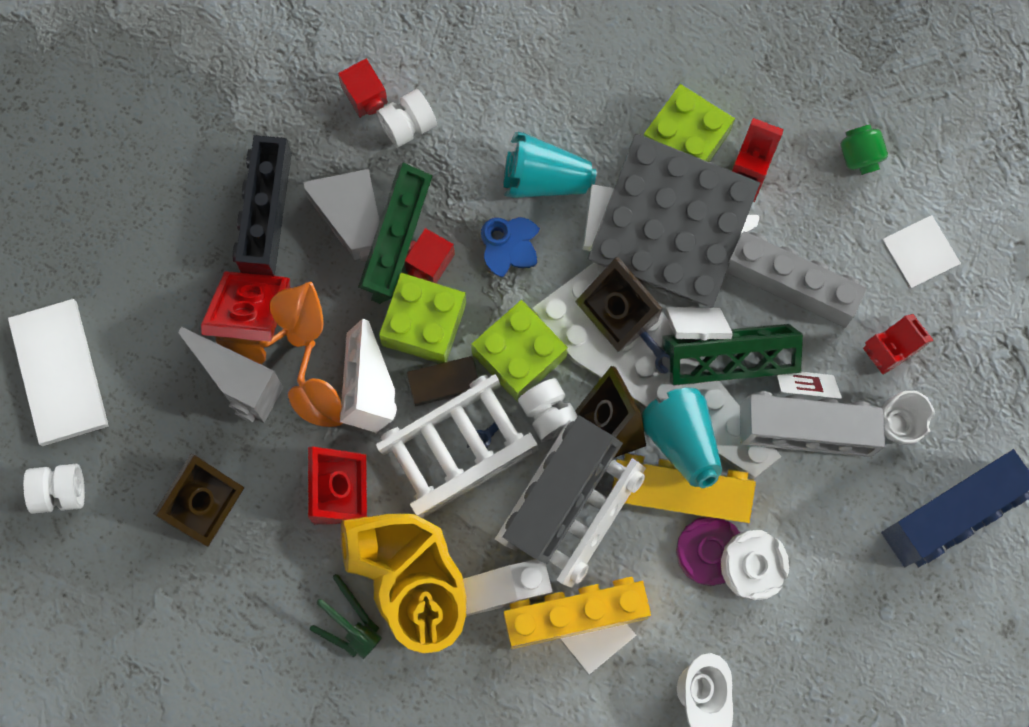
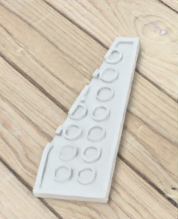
M592 263L532 308V311L568 347L567 356L574 364L582 369H587L599 377V380L610 366L616 367L634 402L644 409L655 399H657L658 403L668 399L667 392L685 387L698 389L707 400L719 457L739 471L748 472V477L751 479H755L782 457L775 448L740 444V405L720 381L673 386L670 383V359L663 357L662 363L669 372L667 374L660 373L655 367L656 356L640 336L622 351H616L575 302L606 267ZM661 312L658 322L647 330V333L661 348L663 336L674 335L669 320L663 312ZM695 358L680 359V375L690 374L700 363Z

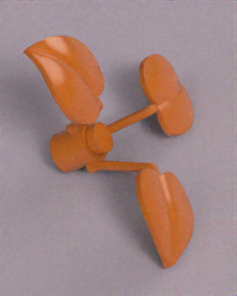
M311 281L297 287L284 289L272 298L270 302L272 317L283 330L275 334L271 342L214 336L217 344L261 365L266 360L264 348L269 347L284 336H287L288 341L296 347L305 346L304 356L297 377L299 386H294L289 390V402L294 411L309 423L323 427H336L343 424L340 422L342 404L335 389L321 379L311 378L305 381L304 378L311 351L316 345L314 340L320 336L324 326L321 304Z

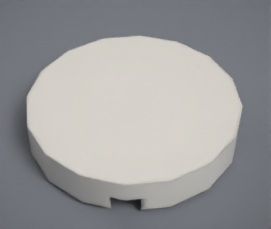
M762 530L743 531L732 537L724 547L721 558L722 575L727 586L737 596L747 600L768 599L777 594L783 587L781 585L784 579H787L789 573L788 555L783 544L777 538H773L770 534H767L768 532Z

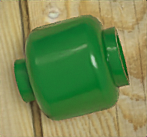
M871 124L845 132L846 137L841 140L840 147L846 167L849 170L859 169L861 175L880 170L879 163L885 161L888 157L881 130L872 129Z

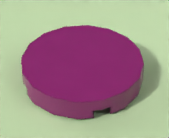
M713 517L697 518L684 528L678 538L676 555L680 568L688 578L698 584L707 586L725 584L726 582L721 570L722 554L727 543L732 537L739 534L740 531L734 524L724 519Z

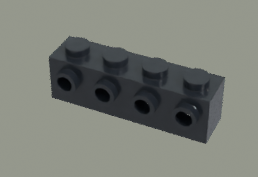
M254 135L252 149L247 151L246 166L249 169L248 177L242 184L244 204L243 211L238 213L237 229L240 232L238 242L234 243L232 255L233 262H236L241 273L275 276L292 156L287 138Z

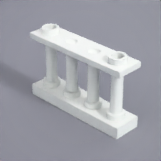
M495 374L489 378L487 375L477 378L469 385L471 389L400 430L396 427L387 431L381 436L382 441L376 444L378 450L383 455L391 451L394 453L417 494L414 496L416 501L410 505L417 516L421 518L427 517L539 450L538 444L531 433L525 436L522 433H517L493 393L494 390L501 387ZM479 399H482L506 439L504 442L506 447L495 454L492 450H487L464 411V408ZM450 416L454 419L476 457L474 460L476 465L465 472L462 468L458 469L434 428L435 425ZM420 434L424 436L446 474L444 478L446 483L436 489L433 486H428L404 445Z
M568 420L495 537V540L504 546L517 551L518 547L503 538L506 532V523L514 512H518L525 502L524 495L526 490L533 482L538 481L544 471L543 465L546 458L553 451L556 452L563 441L562 435L565 428L572 421ZM632 458L627 467L615 460L611 461L606 472L619 480L608 498L595 489L591 493L587 502L600 509L589 528L575 519L568 532L581 539L570 558L557 549L551 557L550 562L562 569L557 578V581L572 588L575 583L578 584L582 581L589 568L587 565L588 561L631 492L635 493L642 485L645 478L643 473L646 467Z

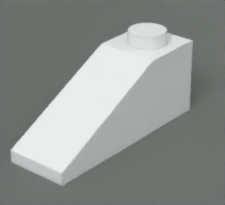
M362 319L346 334L340 422L377 433L388 423L392 422L396 415L397 406L394 403L395 388L368 320Z
M536 559L508 565L463 579L466 593V616L508 607L510 603L530 599V601L543 599L544 596L552 594L546 564Z

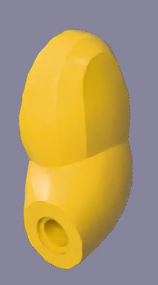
M383 514L342 520L341 547L345 571L374 580V601L395 638L408 649L420 653L439 652L452 645L463 630L466 618V593L462 574L448 553L441 528L415 514Z

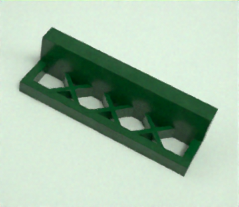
M404 162L398 166L358 288L373 293L371 301L379 304L393 297L433 175Z
M790 324L731 329L733 333L732 339H676L675 335L663 336L662 349L670 356V383L673 386L801 373L803 334ZM792 348L791 364L778 365L773 360L782 349ZM750 352H759L764 356L755 367L746 368L741 364ZM718 355H727L732 359L722 371H713L709 367ZM695 358L700 363L690 374L680 375V359Z

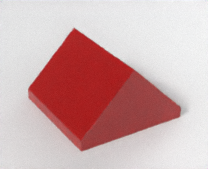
M314 446L308 447V518L314 525L341 524L342 520L367 517L366 454Z

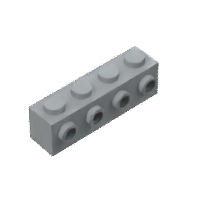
M743 231L728 262L730 264L726 272L844 328L854 318L867 290V287L860 285L859 280L849 275H838L830 271L829 267L819 261L810 262L799 257L795 250L771 244L766 237L755 232L748 233Z
M754 392L740 405V444L872 457L885 447L883 408L872 407L867 402L843 404L838 403L836 399L832 398L814 401L805 400V397L801 395L775 397L770 392Z

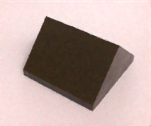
M616 257L575 301L617 352L622 351L643 332L655 325L663 309L619 257Z
M610 366L575 412L577 416L583 417L623 443L614 457L616 458L646 447L641 413L617 368Z
M191 453L153 514L166 524L209 547L245 487Z

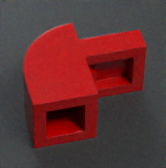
M755 118L751 121L732 172L760 182L753 202L756 201L784 131L782 128Z
M910 314L904 316L886 331L875 334L865 342L866 346L863 349L882 375L919 352L931 343L933 339L915 315Z

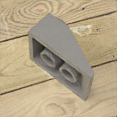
M181 327L178 332L229 400V407L235 410L234 414L251 423L255 419L265 423L283 389L275 371Z

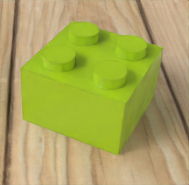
M679 84L645 131L644 137L710 162L729 136L735 118L687 87Z
M401 273L379 334L382 346L439 364L447 362L466 307V292Z
M522 299L471 343L472 355L492 376L494 374L497 376L500 385L517 402L521 395L536 386L567 358L568 347Z

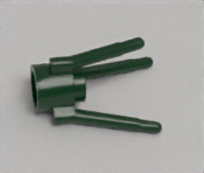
M334 574L333 580L360 617L364 626L360 622L353 626L324 600L318 599L317 605L348 632L345 639L350 643L315 625L310 627V631L344 649L353 658L358 654L362 659H365L382 639L376 633L379 627L369 618L338 574Z

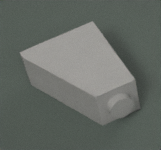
M369 169L303 182L309 202L354 260L361 259V261H367L380 222Z

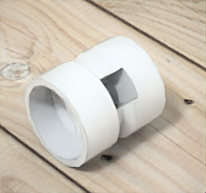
M418 89L401 97L400 104L397 105L392 102L376 111L385 133L396 148L413 140L415 132L421 135L437 126L435 115L429 103Z
M555 378L534 386L518 399L526 416L534 418L532 427L541 442L558 437L568 420L575 422L578 417L571 403L563 402L565 393Z
M78 464L58 465L54 471H51L49 467L29 468L25 471L23 482L24 497L27 509L31 514L52 512L55 506L61 511L81 509L83 507L85 486L82 470Z

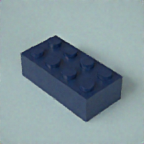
M1012 449L888 527L881 534L904 568L913 563L919 568L944 554L945 550L942 546L947 550L974 535L975 531L991 524L1002 517L1007 511L1029 500V470L1016 451Z

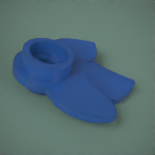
M523 217L510 221L503 218H492L486 221L481 229V239L486 246L484 260L490 271L502 278L508 272L510 265L523 269L536 266V251L529 240L538 234L540 228L531 220ZM494 231H500L504 236L497 240L492 238L491 234Z

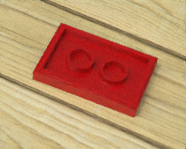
M225 271L202 321L201 334L271 342L277 323L272 317L270 302L278 292L290 288V278Z

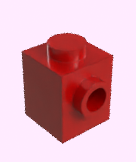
M367 58L338 73L341 88L359 118L366 114H376V111L388 103L386 89Z
M425 228L416 242L414 240L411 241L404 262L408 272L407 275L437 284L455 255L454 244Z

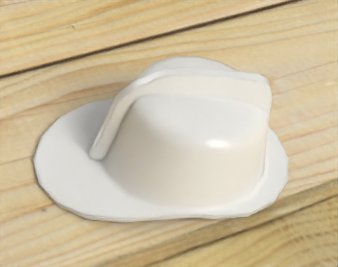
M712 653L702 654L693 660L691 665L681 673L677 682V695L681 704L686 708L688 724L690 727H731L733 721L731 671L728 664L720 656Z

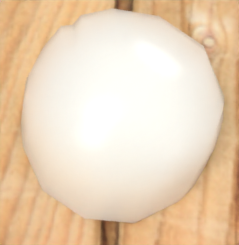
M902 391L890 397L883 404L884 435L887 439L899 445H911L920 441L930 432V420L935 415V411L925 395L918 391Z

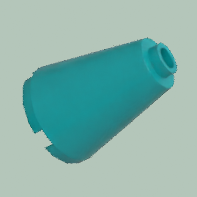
M524 132L514 133L511 142L517 143L515 151H508L503 187L509 189L504 193V196L524 198L586 194L588 188H591L592 184L595 185L597 171L592 168L591 161Z
M696 388L674 389L667 392L668 399L661 403H658L657 399H655L642 412L644 432L691 486L700 488L710 487L718 481V477L722 473V466L707 400Z

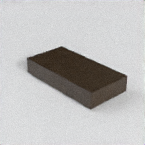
M472 356L407 372L415 407L459 396L471 389L469 385L478 378Z

